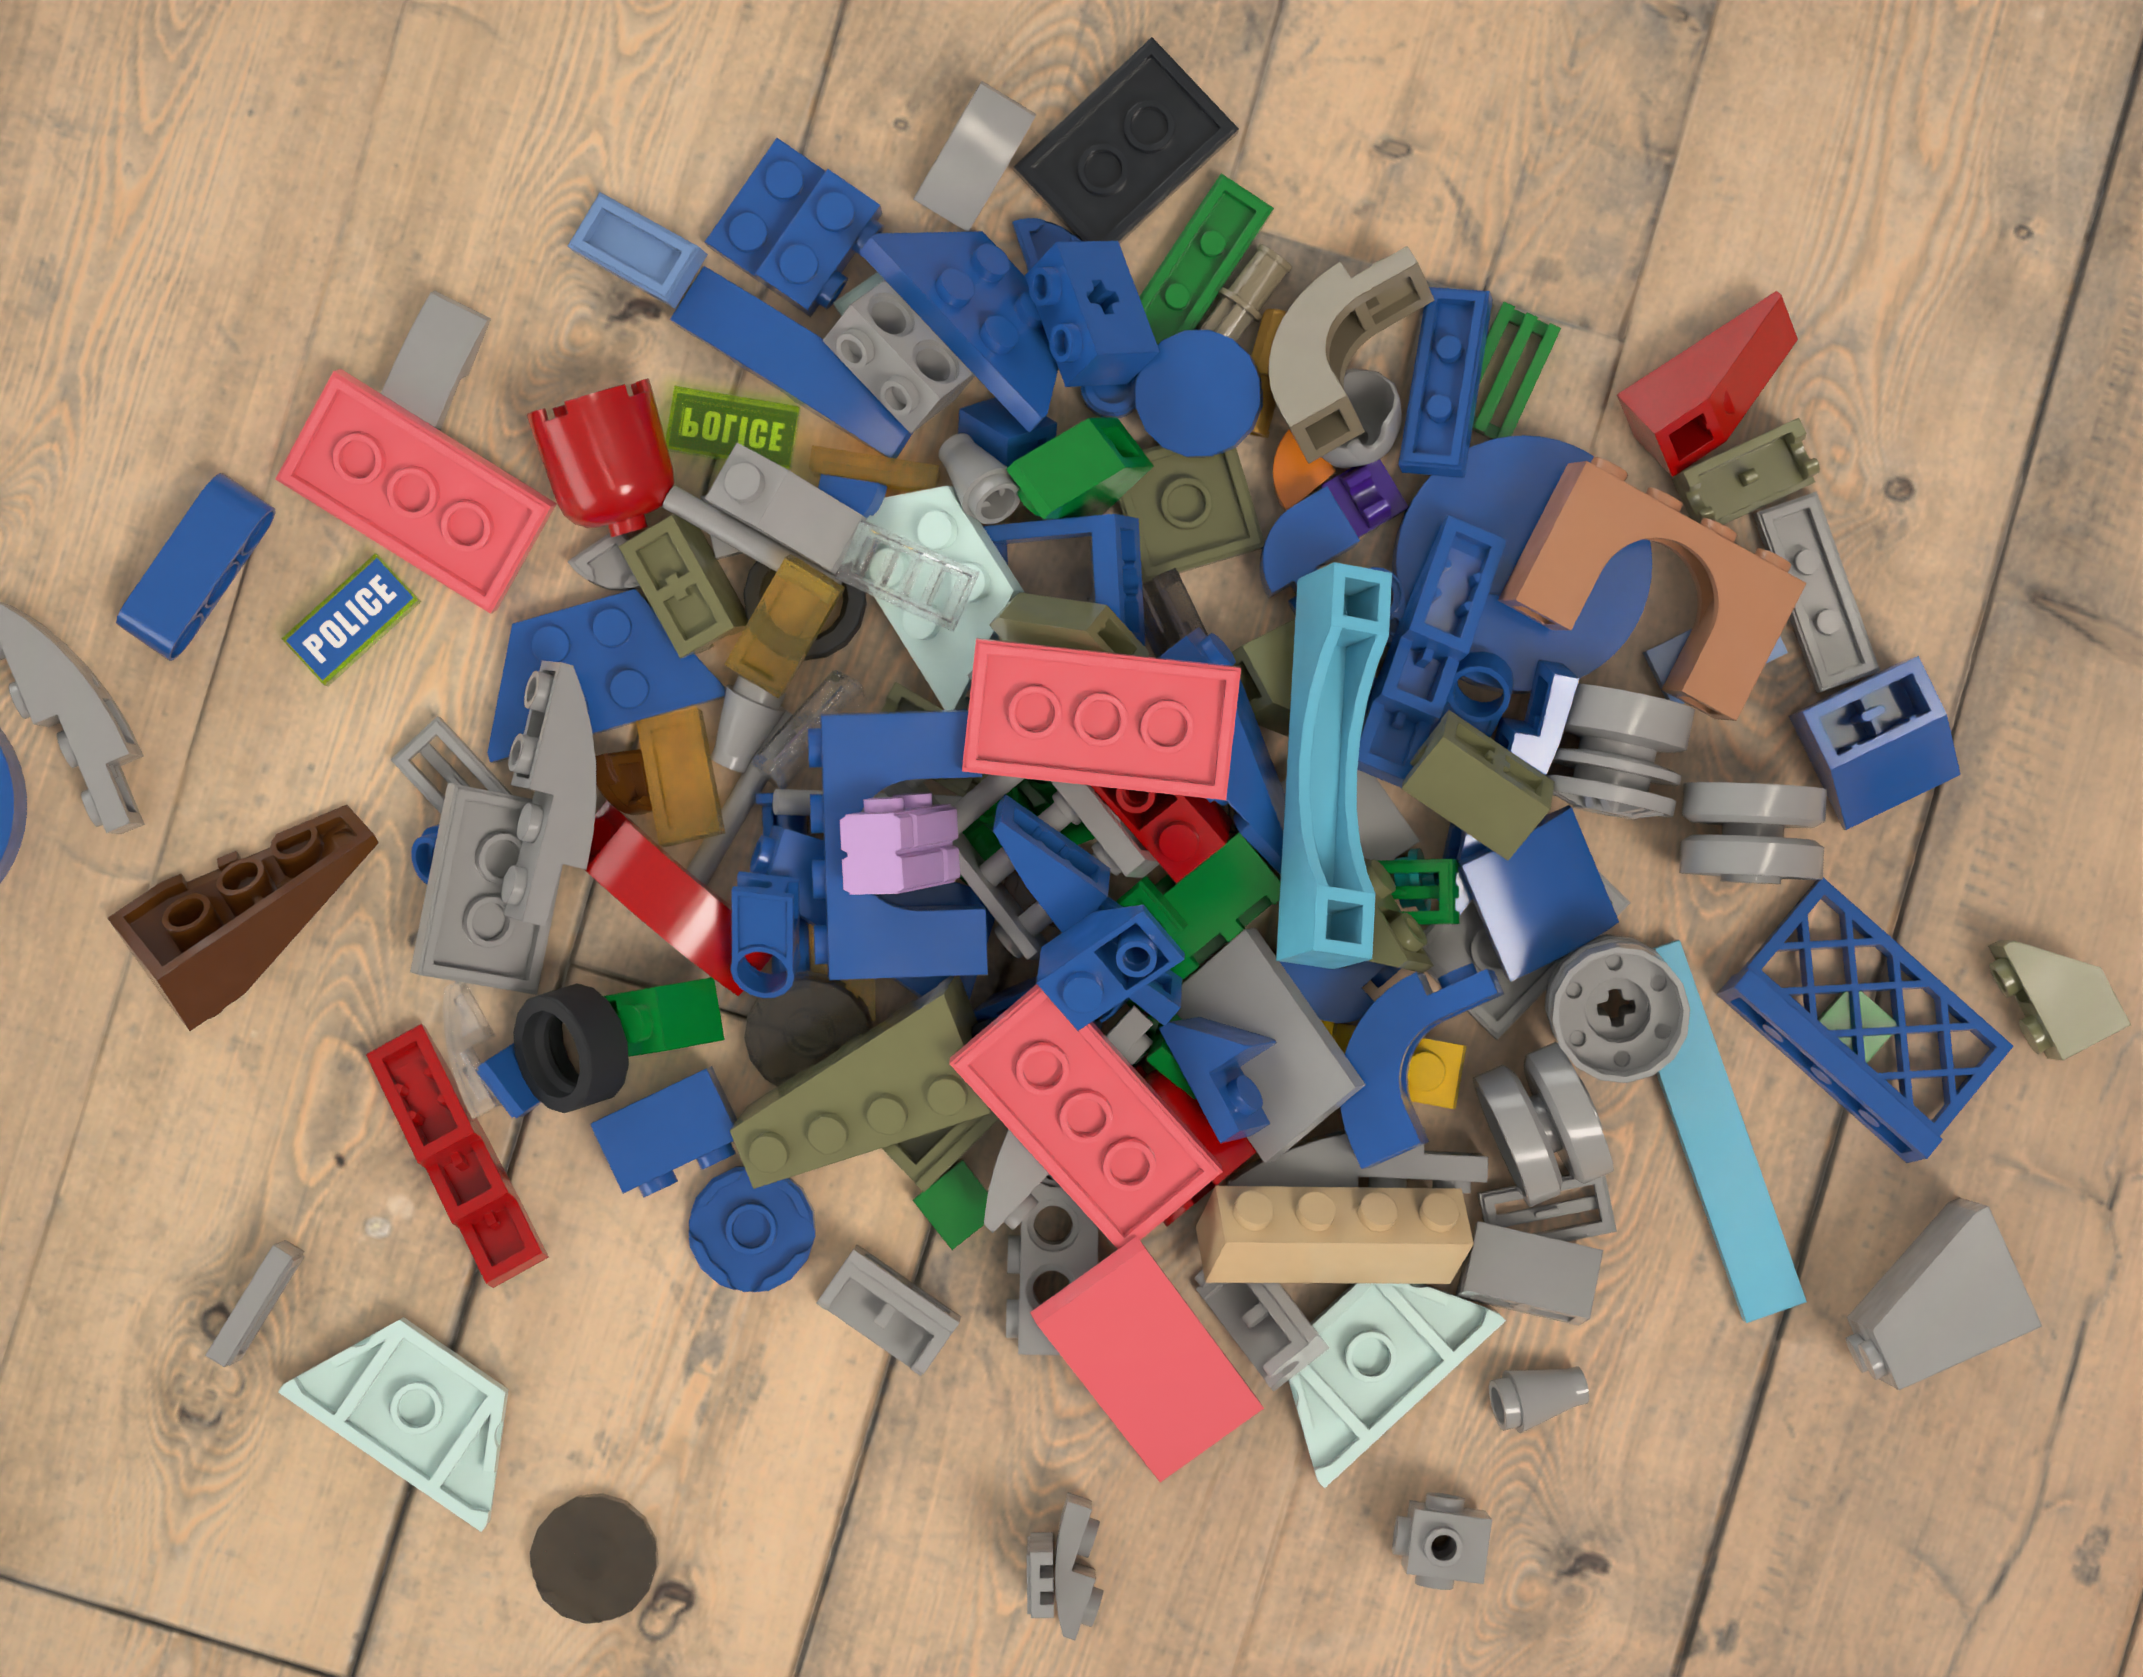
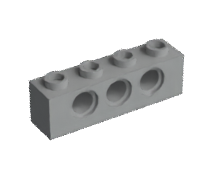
M1047 1175L1031 1192L1039 1203L1021 1222V1235H1008L1007 1274H1020L1019 1300L1007 1299L1006 1338H1018V1354L1060 1355L1030 1314L1031 1311L1044 1303L1037 1298L1033 1290L1036 1278L1043 1272L1053 1270L1064 1274L1069 1282L1072 1283L1098 1264V1227L1063 1188ZM1049 1206H1058L1069 1213L1072 1219V1228L1064 1238L1055 1241L1047 1240L1037 1232L1034 1221L1042 1209Z

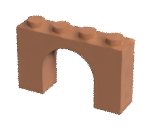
M1593 457L1591 463L1588 461L1568 463L1498 601L1551 630H1572L1603 568L1618 551L1639 540H1648L1665 546L1684 562L1692 575L1697 592V614L1691 633L1661 690L1714 719L1737 721L1807 583L1789 574L1788 572L1792 564L1779 555L1761 548H1757L1753 554L1735 544L1734 541L1738 535L1727 526L1708 518H1703L1701 523H1698L1680 513L1683 504L1673 496L1651 487L1644 493L1625 482L1628 473L1621 467L1599 457Z

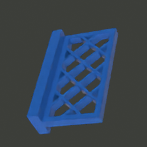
M1824 877L1823 880L1815 881L1740 972L1732 975L1716 994L1906 1163L1928 1159L1943 1140L1940 1135L2013 1048V1045ZM1820 899L1839 915L1841 940L1810 941L1808 914ZM1797 928L1798 942L1784 943ZM1853 928L1864 938L1854 939ZM1876 947L1887 957L1889 982L1858 984L1855 948ZM1842 948L1845 984L1814 986L1811 950ZM1799 951L1802 987L1781 988L1762 971V968L1776 952ZM1901 970L1913 981H1902ZM1923 989L1934 999L1935 1025L1906 1026L1903 990ZM1859 991H1890L1892 1019L1896 1021L1897 1027L1862 1029ZM1849 992L1851 1029H1827L1817 1019L1815 995ZM1803 995L1804 1007L1791 996ZM1949 1013L1960 1023L1950 1024ZM1970 1031L1990 1049L1975 1067L1954 1069L1950 1032ZM1937 1033L1941 1069L1910 1071L1907 1034ZM1894 1035L1897 1072L1877 1073L1866 1063L1863 1036ZM1852 1037L1853 1051L1839 1038ZM1967 1076L1956 1090L1955 1077ZM1942 1078L1944 1105L1932 1120L1914 1106L1911 1079ZM1898 1080L1899 1092L1887 1081Z

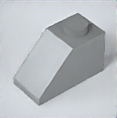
M736 443L705 497L707 501L725 514L834 575L867 520L863 515L798 475L739 443Z

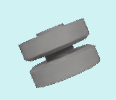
M1683 783L1682 816L1693 823L1722 825V835H1690L1683 839L1680 847L1679 873L1721 876V882L1781 884V879L1823 880L1824 847L1815 840L1784 838V828H1815L1826 821L1827 789L1760 783Z
M1557 1042L1525 1055L1524 1073L1532 1094L1530 1097L1515 1072L1504 1065L1473 1077L1474 1088L1490 1131L1514 1183L1529 1207L1561 1194L1562 1177L1554 1155L1555 1152L1558 1153L1571 1177L1583 1184L1614 1171L1613 1161L1602 1132V1125L1596 1108L1580 1077H1578L1569 1058Z

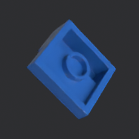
M776 138L707 237L705 244L811 317L819 305L827 310L839 297L848 281V277L842 274L843 270L855 253L862 256L859 253L873 235L882 233L884 225L878 222L883 213L880 204L829 169L825 171Z

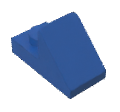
M1203 1017L1172 1021L1159 1028L1220 1143L1250 1137L1270 1125L1262 1109L1263 1099L1259 1089L1250 1078L1244 1075L1240 1067L1277 1043L1275 1039Z

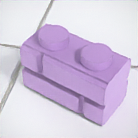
M932 793L894 794L893 797L863 799L864 812L846 814L844 818L840 819L841 850L848 854V857L842 859L843 890L849 892L850 895L899 894L953 883L956 879L960 878L959 848L953 845V841L958 839L957 809L952 807L951 804L932 805Z

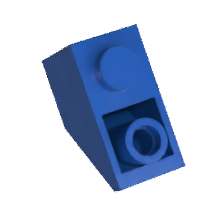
M1144 905L1094 911L1041 947L1036 983L1076 1030L1079 1031L1183 961L1185 953Z

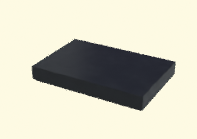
M1151 37L1013 166V169L1081 241H1118L1120 244L1238 134L1239 128L1158 42Z

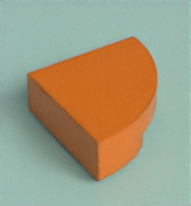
M1290 429L1285 433L1278 445L1272 468L1275 494L1285 512L1307 498L1336 473L1334 467L1321 457L1308 464Z

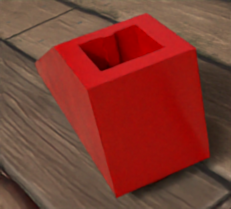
M1778 291L1764 298L1617 394L1635 439L1672 477L1728 440L1797 342L1798 338L1783 297Z
M1091 786L1176 883L1227 842L1233 820L1215 800L1210 803L1206 798Z

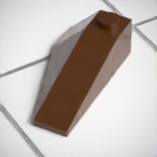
M344 805L277 833L271 841L270 848L241 859L238 852L234 851L217 858L219 869L188 882L182 874L162 881L109 916L108 920L160 994L188 1030L191 1031L206 1020L217 1016L225 1007L243 996L379 842L373 832L348 805Z

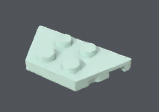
M942 486L885 497L874 516L870 515L847 554L945 710H966L970 700L966 694L971 686V680L967 675L973 670L976 638L999 640V636L989 624L1019 592L1024 593V590L981 522L964 513L954 487Z
M1353 1283L1310 1322L1329 1349L1288 1381L1315 1475L1324 1489L1506 1320L1495 1310L1426 1284Z
M406 1318L399 1319L284 1383L278 1391L285 1398L480 1532L490 1522L509 1389Z

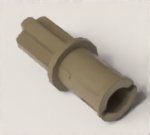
M1259 244L1255 254L1230 288L1222 287L1218 294L1222 299L1199 330H1211L1232 338L1237 342L1253 320L1258 323L1263 317L1259 313L1260 309L1286 273L1290 272L1292 266L1279 254L1267 246Z

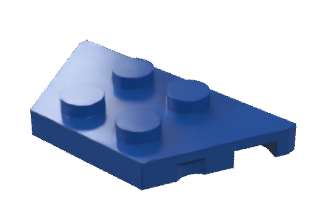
M983 231L876 233L859 253L1029 433L1034 430L1048 414L1059 368L1051 354L1049 341L1035 303L1030 297L1029 286L1025 276Z
M636 589L512 624L487 754L491 763L509 759L510 750L516 736L520 733L524 734L530 710L525 708L524 705L525 690L532 673L540 670L542 660L562 662L574 666L585 697L593 735L725 698L726 687L695 654L680 659L652 606Z

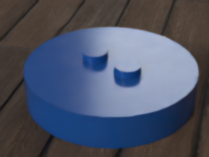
M1507 436L1470 447L1465 478L1431 475L1408 505V509L1405 511L1399 525L1393 549L1392 573L1401 581L1407 606L1443 521L1448 515L1507 540L1469 653L1485 651L1496 654L1505 660L1513 672L1514 686L1512 694L1531 693L1539 659L1563 663L1579 679L1609 660L1627 641L1635 629L1648 598L1652 577L1650 541L1639 540L1622 548L1603 568L1572 630H1551L1498 601L1567 464L1582 461L1591 463L1594 457L1574 445L1541 436ZM1471 672L1459 678L1470 685L1503 693V687L1498 680L1489 674Z

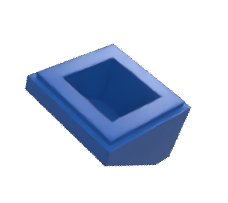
M514 1043L477 1067L479 1069L477 1073L512 1118L525 1116L542 1103L533 1095L522 1077L515 1056Z

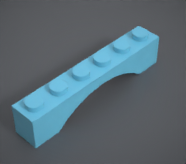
M1333 562L1299 578L1297 582L1276 961L1338 969L1372 959L1376 893L1367 873L1360 843L1357 816V768L1367 701L1379 660L1389 637L1392 573Z

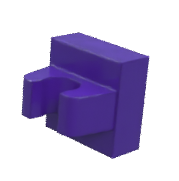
M1380 459L1367 465L1352 467L1320 487L1322 489L1328 486L1358 538L1408 509L1407 503Z

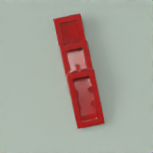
M421 1023L367 1053L366 1056L417 1163L426 1169L451 1223L460 1229L485 1283L495 1288L549 1258L488 1137L426 1027Z

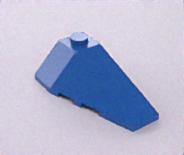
M1200 627L1186 635L1159 657L1233 666L1236 663L1227 645L1213 633L1206 636ZM1240 679L1226 800L1206 799L1210 803L1215 800L1223 806L1229 803L1237 813L1233 819L1240 834L1281 875L1285 793Z

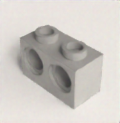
M886 280L853 302L823 339V342L910 434L955 401L975 377L969 368Z

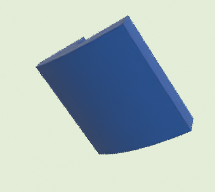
M1570 805L1547 814L1508 861L1489 848L1457 861L1504 975L1510 982L1574 951L1619 923Z

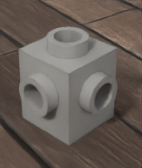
M1427 1493L1426 1502L1409 1500L1407 1517H1396L1392 1553L1402 1556L1401 1564L1406 1574L1416 1575L1415 1584L1419 1586L1452 1590L1454 1580L1484 1584L1492 1519L1485 1510L1464 1508L1465 1498L1444 1493ZM1448 1535L1447 1541L1442 1546H1431L1436 1537Z

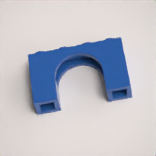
M968 710L820 714V728H808L809 768L822 769V794H810L811 834H824V859L812 860L813 899H826V925H814L815 964H828L829 980L988 975L986 908L982 904L906 906L888 901L877 894L850 895L849 892L843 890L842 859L848 857V854L841 850L840 819L844 818L846 814L861 812L864 808L863 799L873 798L884 788L905 780L982 777L980 773L962 772Z

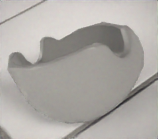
M1356 368L1348 369L1344 377V391L1365 432L1321 457L1331 465L1340 468L1358 467L1381 459L1390 451L1401 428V401L1395 383L1377 371Z

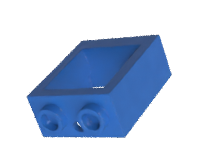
M1105 514L983 526L1007 565V544L1092 536L1095 603L1107 605L1143 646H1146L1139 518L1119 514Z

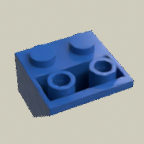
M1919 656L1901 661L1789 715L1792 725L1823 788L1827 789V797L1843 830L1856 826L1961 775L1947 713Z

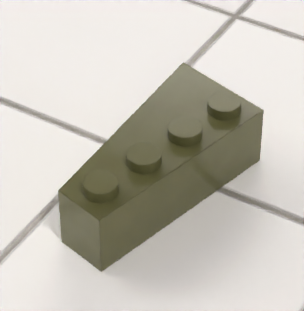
M950 976L943 980L927 994L916 1001L912 1000L877 1026L864 1034L857 1035L843 1044L833 1054L816 1065L812 1064L746 1107L730 1129V1133L753 1189L992 1112L949 1064L950 1057L972 1039V1026L978 1023L960 976Z

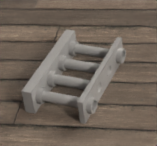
M973 670L967 675L971 681ZM989 774L952 806L957 809L958 839L953 841V845L959 848L960 874L999 923L994 930L1005 948L1017 958H1021L1024 955L1027 960H1040L1041 947L1048 943L1040 932L1053 921L1038 901L1024 912L1001 883L1016 870L1003 847L984 861L962 833L1024 779ZM927 779L905 780L883 789L888 797L904 793H931L923 783ZM1051 781L1058 791L1052 795L1054 803L1038 816L1041 820L1058 832L1071 822L1075 825L1083 822L1097 840L1092 845L1094 851L1092 856L1111 868L1110 873L1116 876L1122 872L1126 877L1144 878L1159 865L1152 854L1140 843L1090 785ZM932 794V805L940 804Z

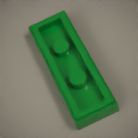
M1222 173L1139 296L1157 345L1162 340L1184 330H1195L1218 296V292L1224 287L1273 213L1274 208Z

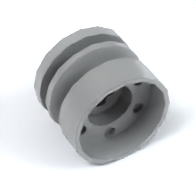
M1578 683L1564 728L1565 732L1580 737L1578 749L1558 748L1552 760L1553 763L1574 768L1573 776L1566 777L1546 774L1548 778L1555 782L1553 796L1559 797L1572 805L1573 808L1617 818L1636 820L1637 818L1654 816L1673 817L1677 801L1649 793L1650 783L1668 786L1680 785L1681 775L1654 763L1657 752L1676 753L1687 751L1695 709L1681 703L1650 695Z
M1608 934L1596 937L1562 956L1547 980L1544 1007L1556 1041L1578 1069L1599 1080L1629 1083L1651 1077L1674 1060L1687 1037L1690 1006L1683 983L1655 949L1633 937ZM1617 989L1623 999L1630 1000L1629 1004L1619 1007L1618 1017L1609 1018L1604 1008L1597 1007L1598 1003L1608 1001V990Z

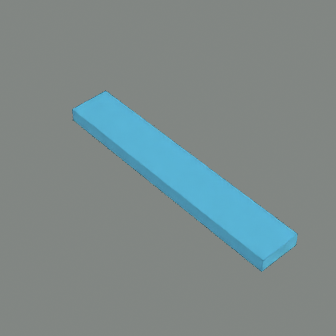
M1675 940L1653 949L1658 952L1684 985L1690 1006L1688 1034L1674 1060L1658 1071L1656 1075L1742 1320L1745 1323H1749L1806 1303L1807 1301L1680 940Z

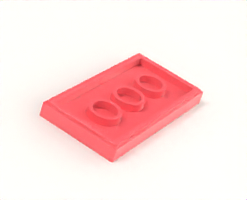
M342 369L333 371L276 477V480L490 614L499 608L557 505L554 501Z
M976 638L962 772L1226 800L1241 667Z
M1037 984L950 1057L949 1064L1117 1249L1136 1236L1140 1240L1143 1239L1223 1172L1222 1165L1101 1030L1091 1022L1077 1031Z
M1137 1236L1030 1312L1037 1326L1160 1483L1264 1409L1251 1388Z

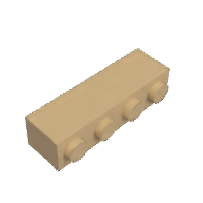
M1215 1186L1196 1225L1205 1283L1451 1284L1474 1245L1462 1188Z

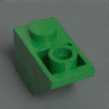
M1099 417L1085 419L1015 460L1006 470L1019 486L1017 495L1028 510L1045 520L1103 515L1154 465L1117 417Z
M712 977L604 996L620 1018L628 1043V1057L725 1040L715 979Z

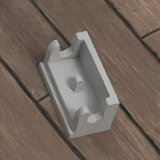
M1478 1221L1475 1223L1472 1234L1474 1245L1462 1264L1455 1296L1469 1301L1578 1326L1590 1319L1603 1250Z
M859 1245L855 1246L816 1302L820 1307L831 1312L920 1376L926 1372L959 1325L961 1319L960 1315Z
M1203 1269L1196 1275L1195 1280L1200 1285L1196 1288L1197 1292L1273 1391L1329 1349L1328 1345L1280 1283H1205Z

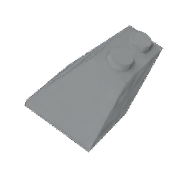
M1960 1197L1948 1202L1848 1315L1847 1319L1854 1334L1846 1337V1343L1857 1367L1862 1373L1869 1371L1874 1380L1879 1379L1897 1390H1901L2042 1327L1989 1206Z

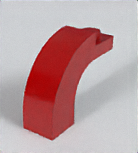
M606 800L595 813L593 838L585 871L666 942L739 997L744 990L737 985L731 973L732 906L693 876L629 817ZM752 952L745 955L751 966L761 971L773 955L765 952Z

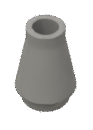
M960 433L953 435L942 444L939 450V459L947 469L964 513L978 519L983 524H995L1009 517L1019 505L1020 499L1017 495L1019 486L1006 469L1008 467L978 446L968 434Z
M739 673L735 684L727 685L716 743L710 758L726 768L745 773L750 760L786 710L781 705L786 693L777 686L762 679Z
M1579 1366L1568 1369L1505 1370L1502 1378L1491 1380L1489 1383L1492 1410L1499 1427L1503 1431L1515 1428L1517 1432L1522 1433L1573 1407L1588 1404L1589 1402L1587 1381Z

